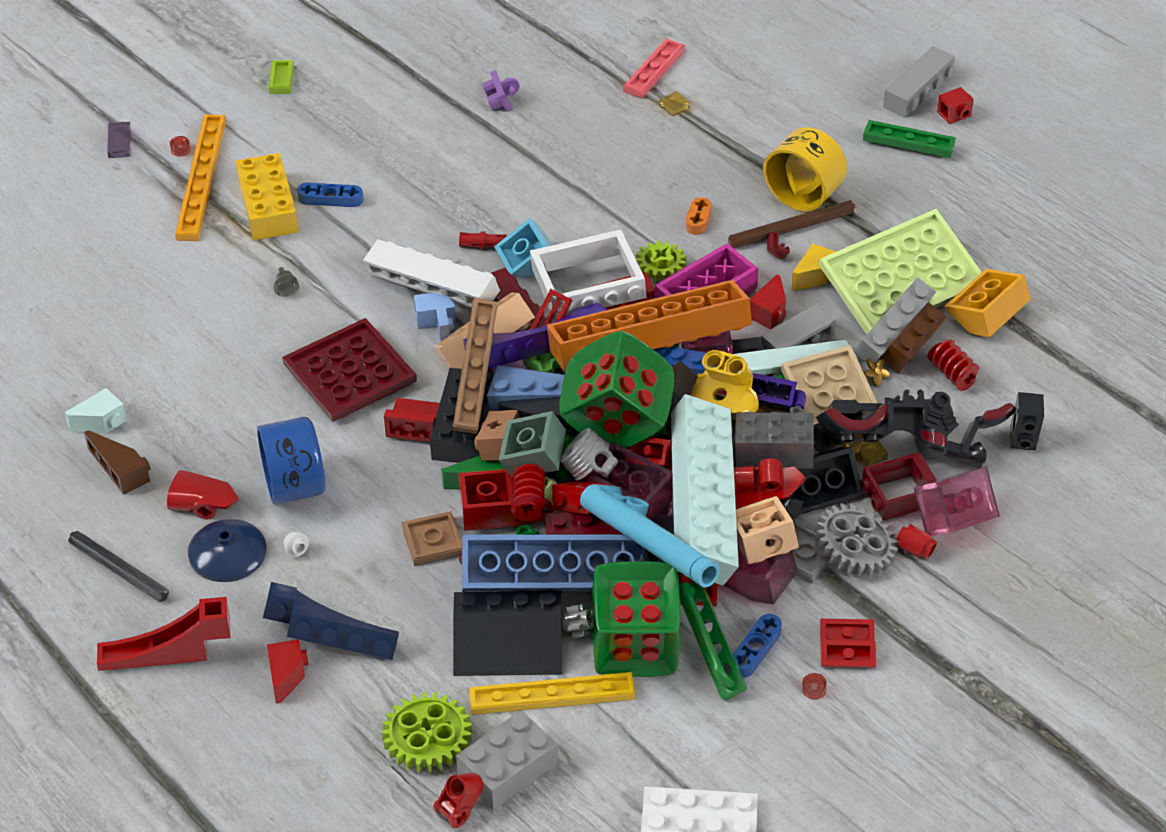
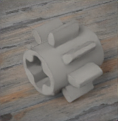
M583 604L567 607L568 613L562 615L564 631L572 633V638L589 635V629L594 628L592 611L590 609L584 610Z

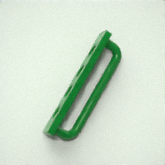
M694 581L691 583L682 582L679 584L680 602L718 693L724 701H727L745 691L747 685L705 587L700 586ZM702 601L704 605L699 612L696 603ZM706 623H712L713 625L709 633L705 627ZM721 644V652L717 655L714 645ZM731 666L729 675L726 674L723 667Z

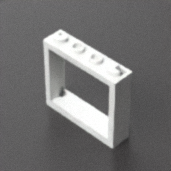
M621 230L530 250L532 270L544 298H546L550 288L554 290L547 274L548 271L612 256H622L631 278L563 293V295L573 300L565 317L577 308L595 303H600L605 308L647 298L645 278ZM553 296L548 306L549 310L552 309L557 297ZM562 300L560 306L558 307V312H560L565 301ZM557 311L553 317L554 320L557 318L559 314L557 313Z

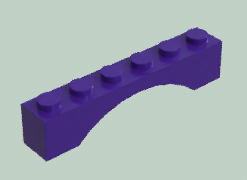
M600 303L591 304L575 309L571 314L556 322L606 311L607 309ZM547 325L526 331L493 333L488 369L551 352ZM467 338L463 339L464 349L466 347Z

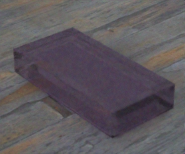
M130 121L108 123V158L131 156Z

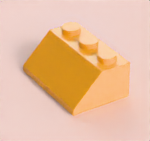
M986 268L945 305V309L970 334L990 337L1031 300L1026 277L1022 274Z

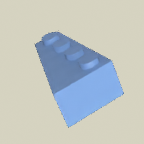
M497 366L487 394L490 411H500L498 407L499 401L560 397L565 375Z

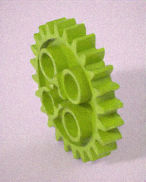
M423 692L422 698L419 699L415 694H412V701L410 702L402 698V707L394 704L393 713L387 712V721L382 723V740L384 741V749L389 752V757H396L397 765L405 762L406 770L415 765L417 773H420L423 767H427L428 772L431 773L433 766H437L442 771L443 763L446 762L448 765L453 766V757L456 758V755L468 747V743L472 742L470 715L465 714L464 706L458 707L456 699L449 703L448 695L438 699L437 692H434L432 697L428 698L426 692Z

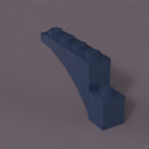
M274 582L270 584L263 618L289 624L286 637L393 660L399 631L369 624L334 611L297 590V587Z

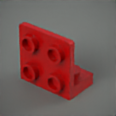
M396 398L393 410L386 409L384 414L386 437L430 442L440 403Z

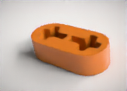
M699 197L691 202L686 216V230L690 234L699 235L705 232L712 209V203L709 199Z

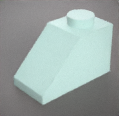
M107 388L65 412L68 429L71 432L90 430L94 433H107L127 421L123 403Z

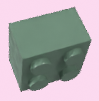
M553 411L508 420L499 461L511 477L514 470L524 464L538 465L543 468L545 473L559 470L566 429Z

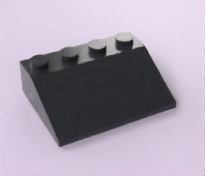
M561 591L454 592L453 676L562 675Z

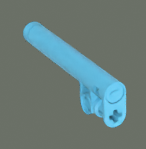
M594 484L588 486L583 491L580 498L583 508L700 586L709 587L717 580L720 572L719 565L646 517L649 508L647 502L638 498L623 496L622 491L616 486Z

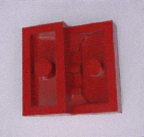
M820 618L821 667L876 668L874 619Z

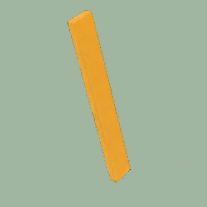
M204 114L176 228V241H199L226 126V115Z

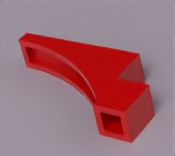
M227 597L199 599L198 605L167 625L134 637L97 643L98 671L207 661V640L231 638L230 612Z

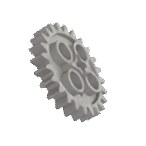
M841 504L839 509L835 506H832L830 511L826 509L823 515H820L814 528L816 533L814 540L818 541L816 548L824 549L821 556H829V564L838 563V570L845 567L848 574L855 570L858 577L861 576L863 571L868 577L873 572L879 575L881 570L886 571L895 558L898 550L895 546L898 541L892 539L895 534L894 532L887 531L890 525L880 523L882 520L881 516L874 518V511H870L867 514L864 512L863 506L856 510L853 504L850 505L849 509L844 504Z

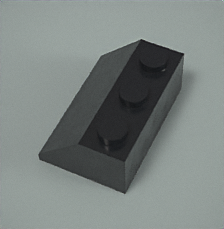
M839 447L814 454L813 468H797L806 478L792 494L804 501L798 515L864 497L852 447Z

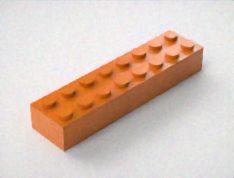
M734 280L548 324L547 332L550 351L563 371H566L568 363L575 353L594 341L614 332H627L650 348L656 349L660 347L669 348L676 343L684 341L693 342L705 336H717L721 332L729 330L738 331L745 326L752 325L750 300Z

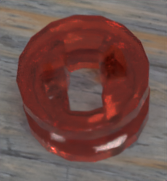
M184 136L172 138L170 141L171 153L178 157L189 154L191 150L189 139Z
M810 673L803 678L802 692L807 698L818 700L826 695L827 682L824 676L818 673ZM812 683L818 684L816 690L811 689Z

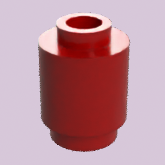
M912 524L907 528L903 526L896 538L899 541V548L919 559L923 557L928 560L937 546V541L933 539L932 535Z

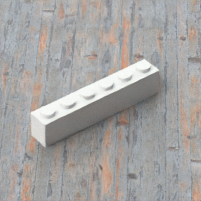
M377 239L363 260L370 275L425 293L442 294L453 302L472 307L474 298L493 301L500 291L496 278L489 272H480L467 265L461 266L448 259L442 260L429 253L423 254L410 247L404 248L391 241L385 242Z

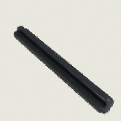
M79 531L70 533L68 542L72 546L156 601L162 602L168 598L169 590L83 533Z

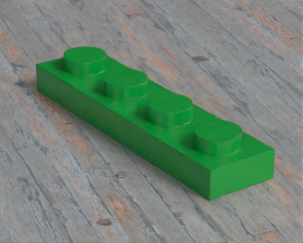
M868 120L863 133V141L951 158L956 142V137Z

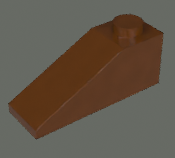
M90 430L84 432L88 450L123 495L150 482L148 473L151 470L150 464L145 457L141 458L135 449Z

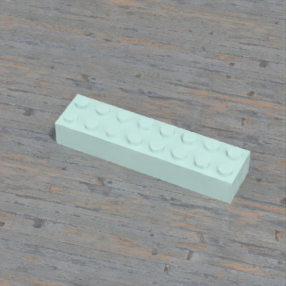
M684 394L671 412L674 536L719 565L720 572L714 583L724 585L739 567L731 409Z

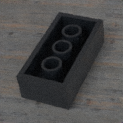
M449 368L430 437L431 460L460 463L480 456L479 451L475 448V437L478 436L482 423L490 411L487 394L495 372H487L478 433L472 434L452 430L462 369Z

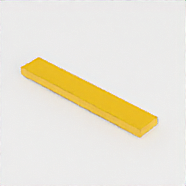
M632 672L469 687L471 715L635 700V689Z

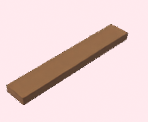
M478 298L473 299L452 430L472 434L478 433L498 302Z

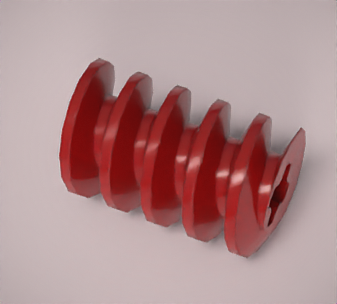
M950 339L935 344L927 355L928 360L933 362L934 366L958 390L966 391L974 384L980 369L979 365L974 363L973 359L968 357L967 353L963 352L953 340Z
M521 465L512 474L511 511L517 519L522 521L537 520L542 515V509L544 508L545 472L538 465Z

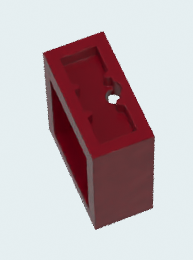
M920 452L864 468L863 479H861L863 493L868 494L873 510L879 513L883 521L940 504L942 487ZM911 476L920 491L887 500L878 485Z

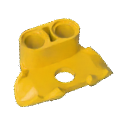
M718 350L706 353L702 359L705 372L697 375L698 378L691 396L731 409V414L755 413L758 410L759 401L756 392L752 389L753 373L745 359L741 356ZM717 391H727V395L723 400H714V395Z

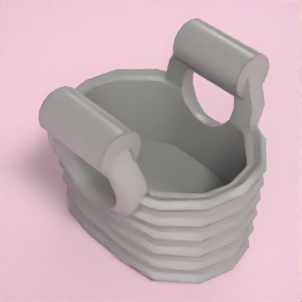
M586 428L574 438L563 452L560 463L571 473L575 480L583 479L585 482H591L597 473L607 477L617 465L618 460L609 451V443H606L591 428ZM598 454H603L607 457V460L601 467L595 459Z

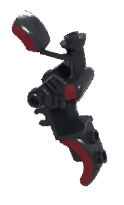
M906 389L903 392L902 401L899 395L894 399L885 397V404L858 403L856 400H834L829 405L828 410L815 418L834 438H839V442H853L854 439L863 438L864 442H877L894 431L903 430L913 435L917 449L924 458L937 459L944 456L953 460L968 462L972 467L980 470L983 463L986 462L987 454L981 442H976L971 446L977 430L994 427L1005 422L1016 412L1017 408L1013 404L1007 403L998 409L985 411L983 416L975 417L974 421L970 422L961 443L949 441L947 438L959 426V423L956 422V417L953 415L949 395L941 391L935 392L930 399H925L923 390L919 389L917 390L918 397L915 399L912 395L909 396V390ZM859 411H872L865 420H852L844 416L855 415Z

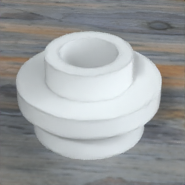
M301 532L288 534L283 542L285 552L294 558L304 554L309 546L308 537Z

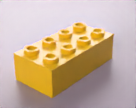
M280 153L235 160L238 183L253 240L299 232L296 210Z

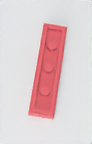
M666 38L623 85V92L643 98L683 54L685 45Z

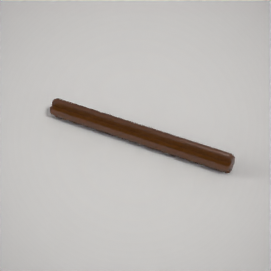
M848 200L735 233L728 237V243L732 248H737L767 239L768 234L771 232L781 235L850 215L856 212V205L852 200Z

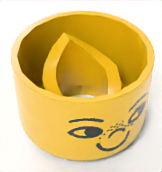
M802 127L791 132L766 157L763 164V174L770 191L779 201L794 210L809 212L819 208L844 182L848 167L843 150L830 135L816 128Z

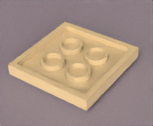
M851 345L782 363L781 370L785 379L797 382L796 390L804 391L807 396L804 411L805 413H813V429L820 427L815 417L828 410L829 405L834 400H856L858 403H877ZM861 411V412L863 413V415H866V414L871 413L872 411Z

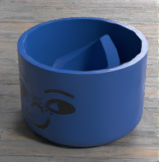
M298 417L257 426L259 450L272 504L277 505L323 494L326 488L325 473L319 442L312 421L308 417Z

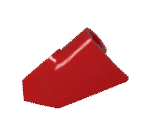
M764 459L760 461L759 467H734L735 507L739 509L775 496L779 500L789 498L806 478L795 467L783 468L782 463L777 459Z
M184 470L177 472L167 494V508L169 510L193 511L196 516L202 519H212L215 517L218 508L227 509L239 501L238 496L228 482Z

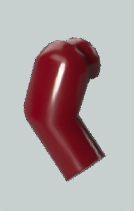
M775 232L769 233L767 252L777 259L787 258L790 253L789 246L784 248L785 244L778 245L779 235Z

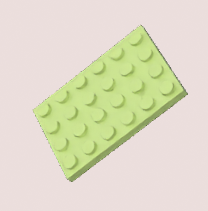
M937 209L823 257L818 263L866 335L917 277L936 291L929 303L937 308L951 301L982 273Z

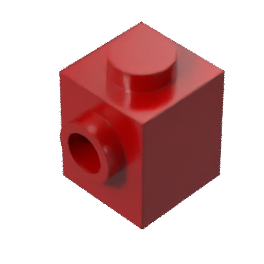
M962 87L939 95L937 113L949 125L966 119L972 115L974 99Z

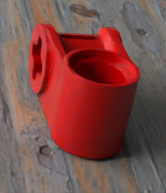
M474 772L450 776L433 805L434 811L438 814L442 813L449 820V824L453 828L462 826L470 817L471 810L482 793V778Z

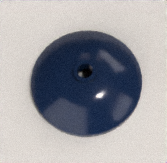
M238 519L219 520L204 526L193 536L188 546V558L193 570L205 579L215 582L237 581L255 572L263 563L267 550L266 541L262 532L249 522Z

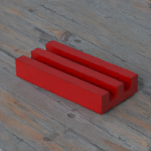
M550 288L529 330L538 327L553 296L557 297L543 326L551 323L562 300L565 303L555 322L563 319L573 300Z

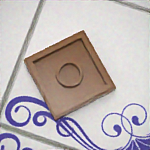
M452 511L401 522L414 566L460 556L462 541Z

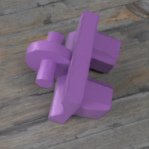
M496 70L490 72L492 79L482 83L489 105L493 111L504 106L506 111L512 110L508 95L514 96L520 88L518 80L507 77L501 82Z

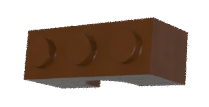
M928 302L891 343L880 360L884 359V363L899 374L947 317Z

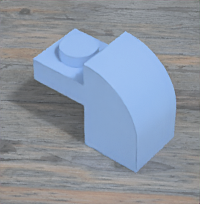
M438 293L414 295L418 329L437 326L440 341L450 335L449 332L454 331L453 324H456L453 301L447 296Z

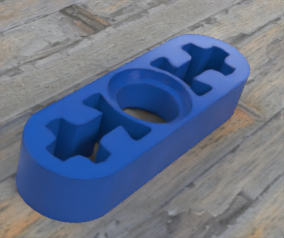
M307 182L299 185L297 188L298 200L305 205L357 207L364 200L363 190L357 185ZM328 193H335V194H336L335 196H331V197L325 196V195L328 194Z
M774 614L762 615L733 653L737 664H743L746 656H748L747 664L738 665L743 678L749 677L754 673L780 637L782 622L778 616ZM760 642L763 644V647L756 650L752 649L749 644Z

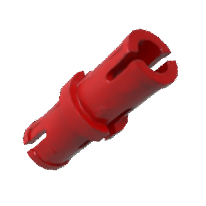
M481 231L480 233L460 232L459 247H478L480 250L495 248L494 246L506 238L507 234H487L486 231Z

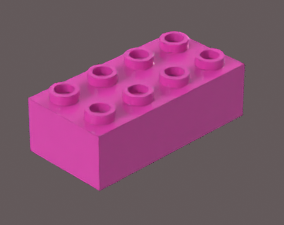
M726 243L656 284L655 298L734 280L742 291L748 295L757 289L759 268Z

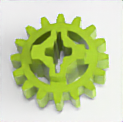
M657 240L655 245L648 242L647 248L641 246L640 252L636 253V261L641 272H646L649 278H653V283L657 280L663 281L686 267L684 250L678 249L677 244L670 246L669 241L661 244Z

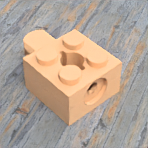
M777 496L736 509L737 545L748 564L762 562L766 558L785 554L790 550L799 548L793 520ZM766 540H769L770 546H767Z

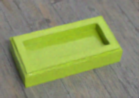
M272 60L269 94H291L294 72L293 60Z

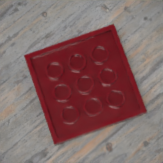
M367 318L282 357L285 367L332 422L417 381V374Z

